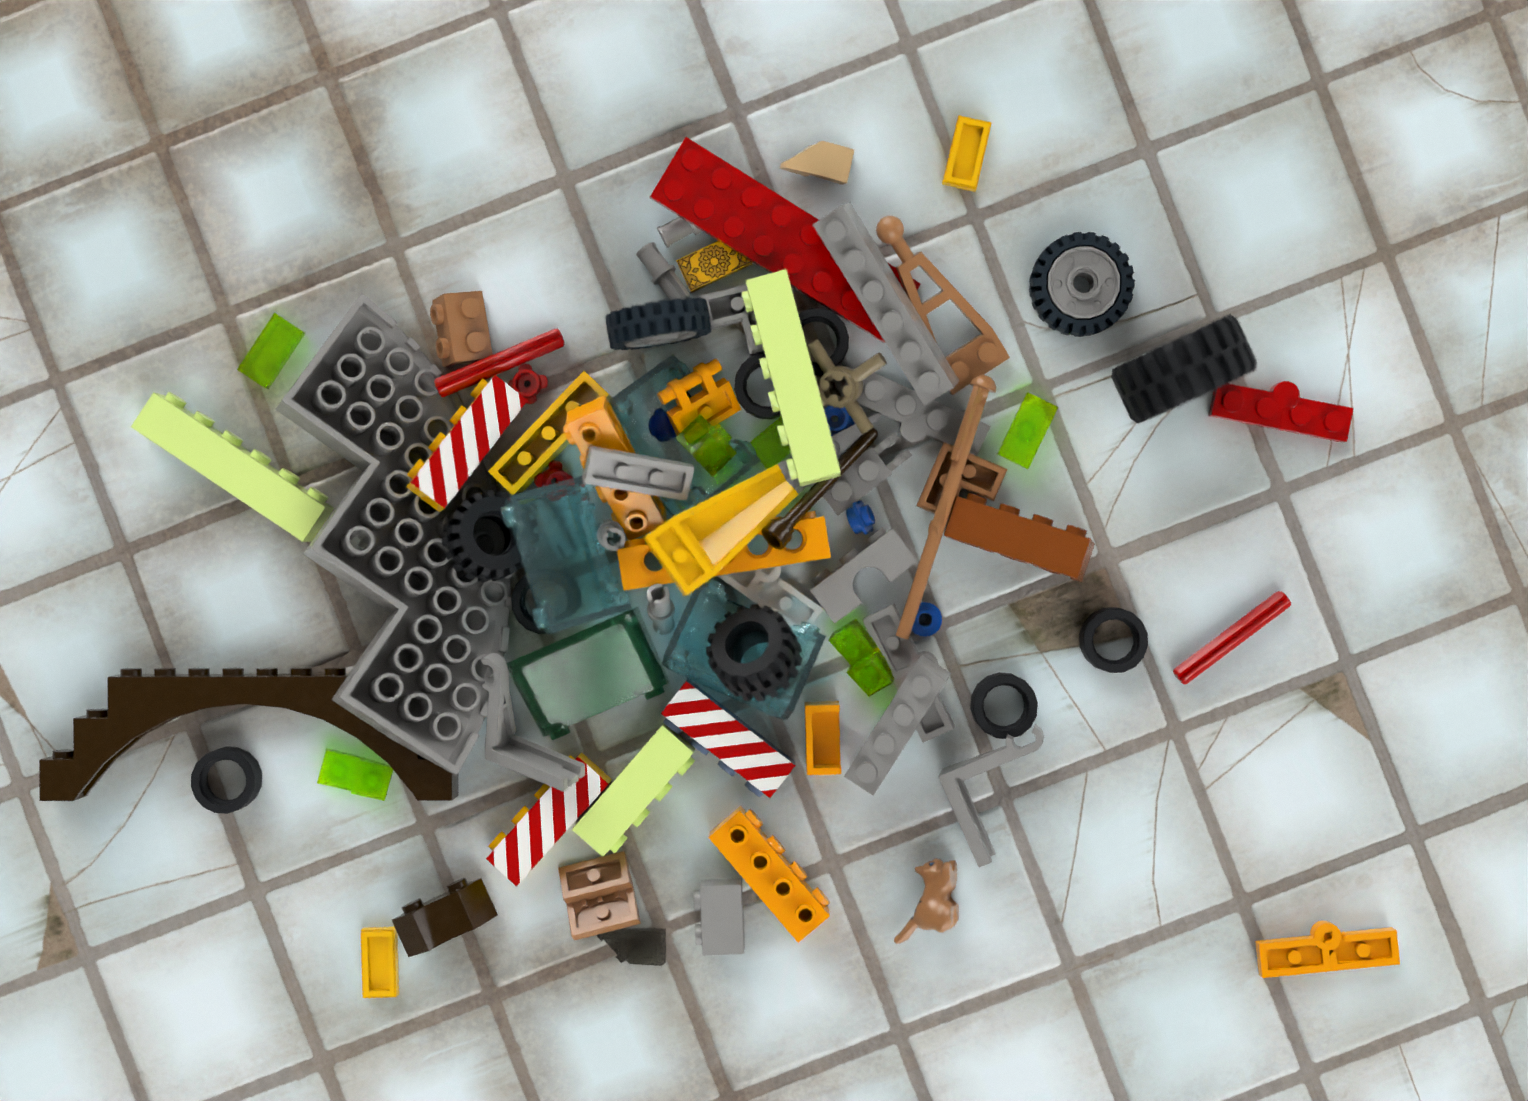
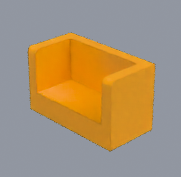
M839 701L805 702L807 775L841 774Z

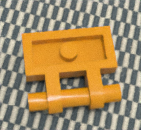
M716 358L706 364L703 362L693 367V372L680 380L674 378L667 383L665 389L657 393L663 405L675 399L677 406L667 411L666 414L678 440L683 444L688 443L742 410L730 382L725 378L717 382L714 381L712 376L722 371V366ZM701 383L703 390L689 398L686 392Z

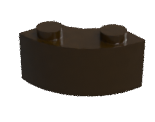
M466 878L459 879L446 886L448 892L424 903L420 898L402 907L404 913L392 919V922L408 957L428 952L457 936L475 930L498 916L481 878L469 883Z

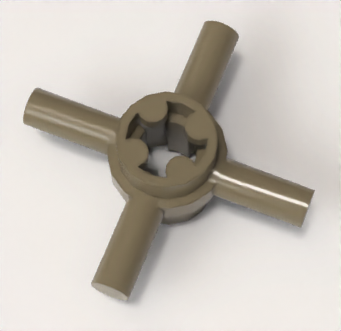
M819 339L810 343L807 348L824 373L819 382V392L823 407L827 404L834 408L845 407L862 435L873 429L874 426L857 400L863 391L862 380L887 364L883 355L877 353L853 370L846 366H835ZM845 379L848 383L842 389L845 396L839 397L840 393L834 388V381Z

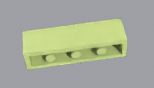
M663 723L576 823L572 831L602 857L609 850L616 853L628 838L623 833L631 824L638 827L650 813L646 809L654 798L660 802L673 787L669 783L670 779L677 772L682 776L695 762L691 757L695 748Z

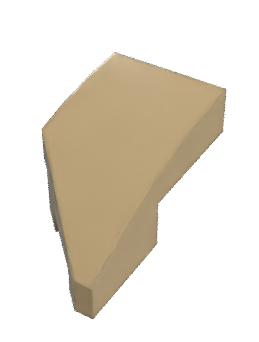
M819 141L782 162L780 169L805 177L812 175L843 185L848 181L854 149L826 141Z

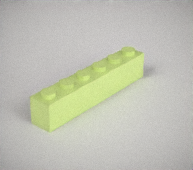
M787 270L746 280L748 291L741 293L746 311H754L757 324L750 327L755 345L762 344L766 357L759 360L764 379L771 378L775 391L768 392L773 413L781 412L783 425H779L777 428L782 446L789 445L793 457L786 460L791 480L798 479L800 487L840 477L841 471Z
M153 392L131 427L302 542L313 541L334 507L326 503L328 497L313 487H310L309 490L298 484L300 480L298 476L285 468L278 471L269 465L271 459L256 449H253L252 452L241 446L243 442L241 438L228 430L221 433L212 427L215 423L214 420L199 411H196L195 414L184 408L187 403L175 394L168 392L167 395Z

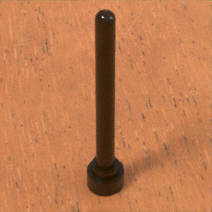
M873 428L861 435L838 459L841 476L877 439V429ZM840 477L815 483L783 518L772 519L761 530L764 539L774 548L782 550L792 539L793 527Z

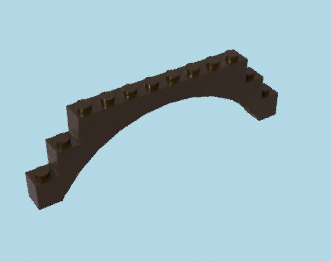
M122 668L119 675L107 677L108 709L86 710V715L73 718L74 750L52 751V756L39 760V800L75 801L86 797L114 761L146 734L182 715L205 708L242 704L293 710L322 719L358 738L390 765L413 793L417 801H452L458 796V775L450 773L390 739L334 702L332 698L349 675L346 674V668H325V674H312V668H291V674H278V668H257V674H244V668H223L222 674H210V668H189L188 674H176V668H155L154 674H142V668Z

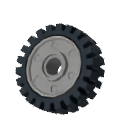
M1075 232L1071 235L1060 237L1040 254L1030 275L1029 294L1032 297L1034 310H1037L1039 313L1038 317L1043 322L1048 323V327L1058 330L1061 334L1067 336H1090L1108 329L1123 316L1134 295L1132 291L1135 287V279L1132 277L1134 273L1132 265L1129 266L1128 263L1129 257L1126 253L1123 254L1119 250L1121 247L1116 242L1111 243L1108 241V237L1104 235L1097 236L1093 232ZM1075 277H1083L1088 281L1089 290L1087 293H1081L1075 289Z
M691 297L684 299L675 298L669 301L659 300V302L655 303L648 302L644 305L622 308L605 316L610 348L614 350H635L651 348L653 346H665V344H676L680 341L685 342L706 336L712 331L708 305L704 298Z

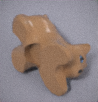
M935 858L932 861L926 862L923 866L915 867V872L920 874L924 880L925 888L915 908L914 916L910 918L902 931L894 938L896 944L908 940L916 928L936 930L942 933L956 925L959 920V905L951 897L957 882V863L955 860L943 863L941 859Z

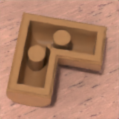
M945 442L942 444L916 504L917 507L932 514L936 512L952 463L950 457L954 446ZM969 453L950 514L956 497L959 496L962 488L994 501L1007 469Z

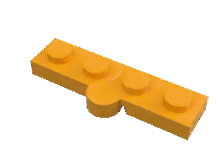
M1322 920L1312 926L1308 936L1255 941L1258 973L1262 978L1400 964L1397 930L1393 927L1340 932L1337 926L1329 921Z

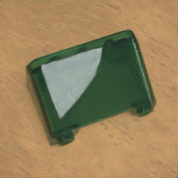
M638 607L506 663L508 672L542 736L550 735L551 740L571 733L569 726L641 695H644L646 700L656 697L665 692L663 686L670 682Z

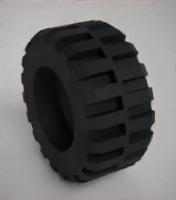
M1227 315L1112 369L1111 378L1130 419L1136 423H1141L1256 370L1257 360L1238 319L1232 315Z

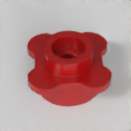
M522 364L519 366L518 372L514 375L513 379L509 380L507 384L528 400L526 404H534L537 401V395L540 390L548 386V379L545 375L535 373L530 364ZM526 381L531 382L530 387H525Z
M557 460L551 461L548 469L543 473L537 474L534 478V484L544 490L545 497L550 501L565 495L573 483V477L562 469V463ZM553 478H556V481L554 483H551V480Z

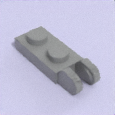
M895 432L875 448L870 447L823 495L837 516L892 475L891 471L912 456L907 449L895 456L894 460L888 465H885L878 456L882 451L893 446L899 439Z

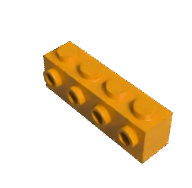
M606 395L567 412L566 423L563 426L564 433L572 446L577 445L581 453L580 462L583 469L585 468L589 446L637 454ZM595 485L600 500L603 503L608 502L613 511L611 513L612 520L622 526L628 540H633L654 531L667 521V510L659 496Z
M740 806L711 830L708 838L799 943L830 916L829 908L827 907L830 901L818 887L813 890L807 884L805 879L808 876L796 861L790 864L782 853L786 850L774 835L768 838L760 829L763 823L752 809L746 812Z

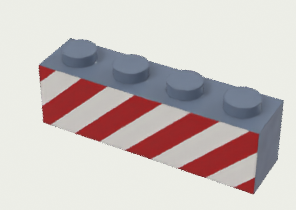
M689 678L661 712L666 717L663 721L666 726L677 734H680L681 731L693 738L690 742L692 746L704 755H707L710 751L720 759L717 764L731 776H734L737 772L747 780L744 785L758 797L765 794L771 798L796 766L792 758Z

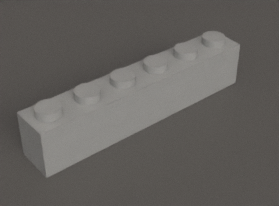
M844 204L814 223V228L922 403L926 405L954 388L960 380L852 204Z

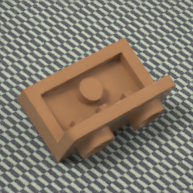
M482 291L445 293L432 301L430 317L432 323L436 325L438 335L436 352L438 357L442 359L443 367H451L458 363L476 362L493 355Z

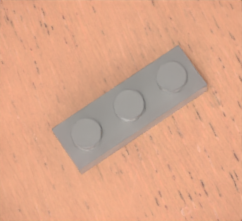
M589 446L582 481L585 484L687 501L695 467L684 462Z

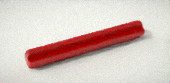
M552 329L438 377L434 380V384L439 395L446 397L479 383L482 378L486 380L494 375L562 348L565 345L564 338L559 329Z
M1282 591L1275 592L1174 668L1173 673L1175 677L1184 685L1191 682L1291 606V602L1287 595Z

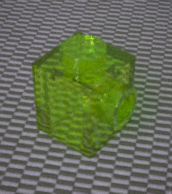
M701 415L697 416L675 438L712 477L737 454L728 443L732 439L729 433L719 423L713 427Z

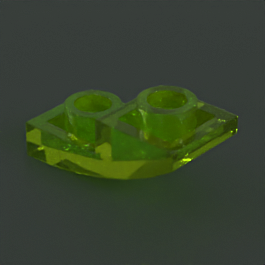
M857 619L852 620L832 633L828 641L848 661L850 667L846 673L868 697L894 682L895 678L885 657Z
M326 748L317 783L350 790L351 794L385 801L393 769L384 763Z

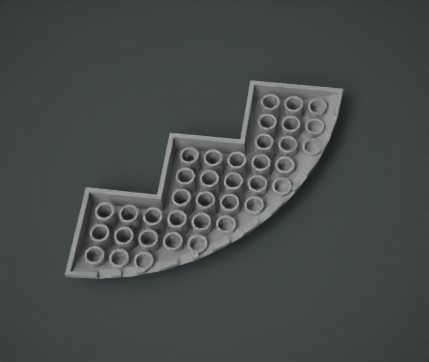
M361 293L275 409L362 470L303 553L390 613L332 700L390 739L450 773L458 775L479 737L478 733L484 718L488 715L489 691L485 690L482 685L494 678V671L491 666L484 665L481 659L491 653H497L504 658V654L508 649L510 627L508 626L512 607L511 578L513 574L500 580H489L486 582H478L477 577L473 579L464 577L465 571L460 570L457 572L452 567L456 564L454 559L447 560L445 556L449 549L448 546H442V538L446 536V532L442 530L444 524L449 521L447 517L450 512L472 495L482 494L488 490H494V494H497V480L488 472L492 464L489 458L485 456L441 512L435 510L406 487L411 481L407 473L419 458L426 462L433 453L428 448L440 432L445 435L448 434L454 426L449 420L463 404L456 392L446 397L439 395L434 380L441 377L442 373L435 363L432 364L420 350L421 347L412 337L408 338L396 325L397 322ZM487 518L477 519L473 530L476 544L487 554L500 555L505 545V537L501 527L493 520ZM354 537L360 539L358 544L360 548L357 550L351 546L350 542Z

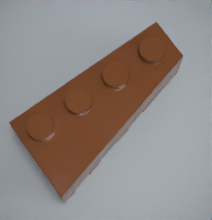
M971 493L967 494L966 499L959 496L956 497L944 536L988 552L999 553L1001 556L1018 562L1032 564L1054 574L1071 577L1070 579L1082 583L1095 545L1091 538L1086 537V530L1067 525L1066 529L1062 530L1052 526L1054 521L1052 519L1034 514L1031 520L1019 516L1020 509L1005 504H1000L999 509L986 505L988 499Z

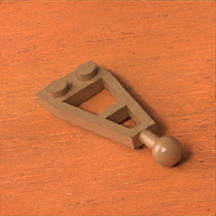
M895 216L883 217L876 227L877 236L882 242L891 244L902 263L896 266V270L904 291L934 340L935 337L926 315L949 299L981 333L945 357L960 380L954 388L948 391L951 395H954L969 385L975 377L986 374L1009 359L1010 356L993 328L922 252L912 253L903 238L904 226L902 221ZM918 266L941 290L923 303H921L910 271Z

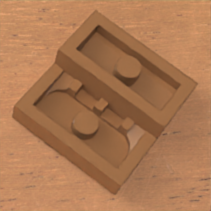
M624 851L558 868L562 896L567 905L570 931L574 940L641 924L630 869Z

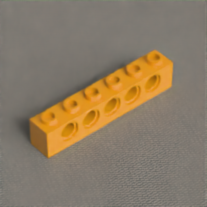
M816 511L807 512L793 527L802 537V542L798 548L792 550L784 547L782 550H779L768 543L767 550L763 554L755 555L749 551L747 544L715 576L831 558L825 516L816 517ZM643 538L627 540L624 543L625 548L617 550L623 591L650 587L654 584L674 583L664 567L659 571H651L647 568L645 558L652 550L648 544L645 545Z

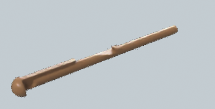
M986 375L977 376L970 383L973 389L950 457L952 463L934 518L930 521L926 543L895 635L909 640L988 394L989 392L996 393L994 380Z

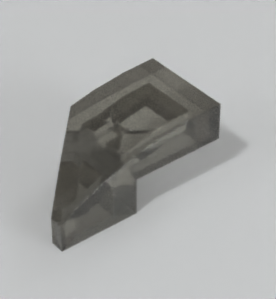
M622 928L597 935L601 942L604 940L617 954L616 958L621 964L625 961L629 964L662 966L666 963V929Z

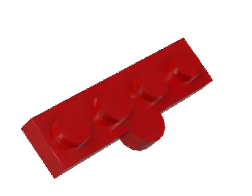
M1289 381L1275 384L1270 391L1228 383L1213 390L1208 416L1344 443L1348 439L1354 408L1300 398L1298 387Z

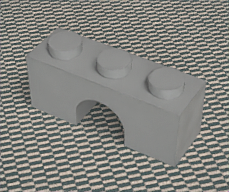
M883 527L866 539L870 545L860 552L853 548L839 559L842 564L832 573L827 568L811 580L815 586L809 590L834 624L862 604L853 589V579L861 569L866 567L877 568L888 582H891L918 562L893 528L887 532Z

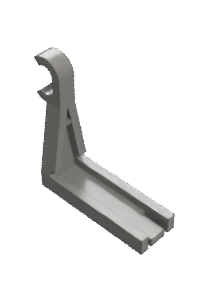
M491 653L481 659L484 665L491 666L494 671V678L482 685L485 690L489 691L485 759L564 792L568 789V786H572L579 778L585 776V764L514 735L517 730L509 692L508 664L497 653Z
M1037 724L1034 725L1032 730L1036 737L1035 742L1020 747L1015 744L1014 737L1008 734L1006 746L943 768L938 776L978 867L991 863V856L995 855V851L964 781L1037 751L1044 740L1043 730Z

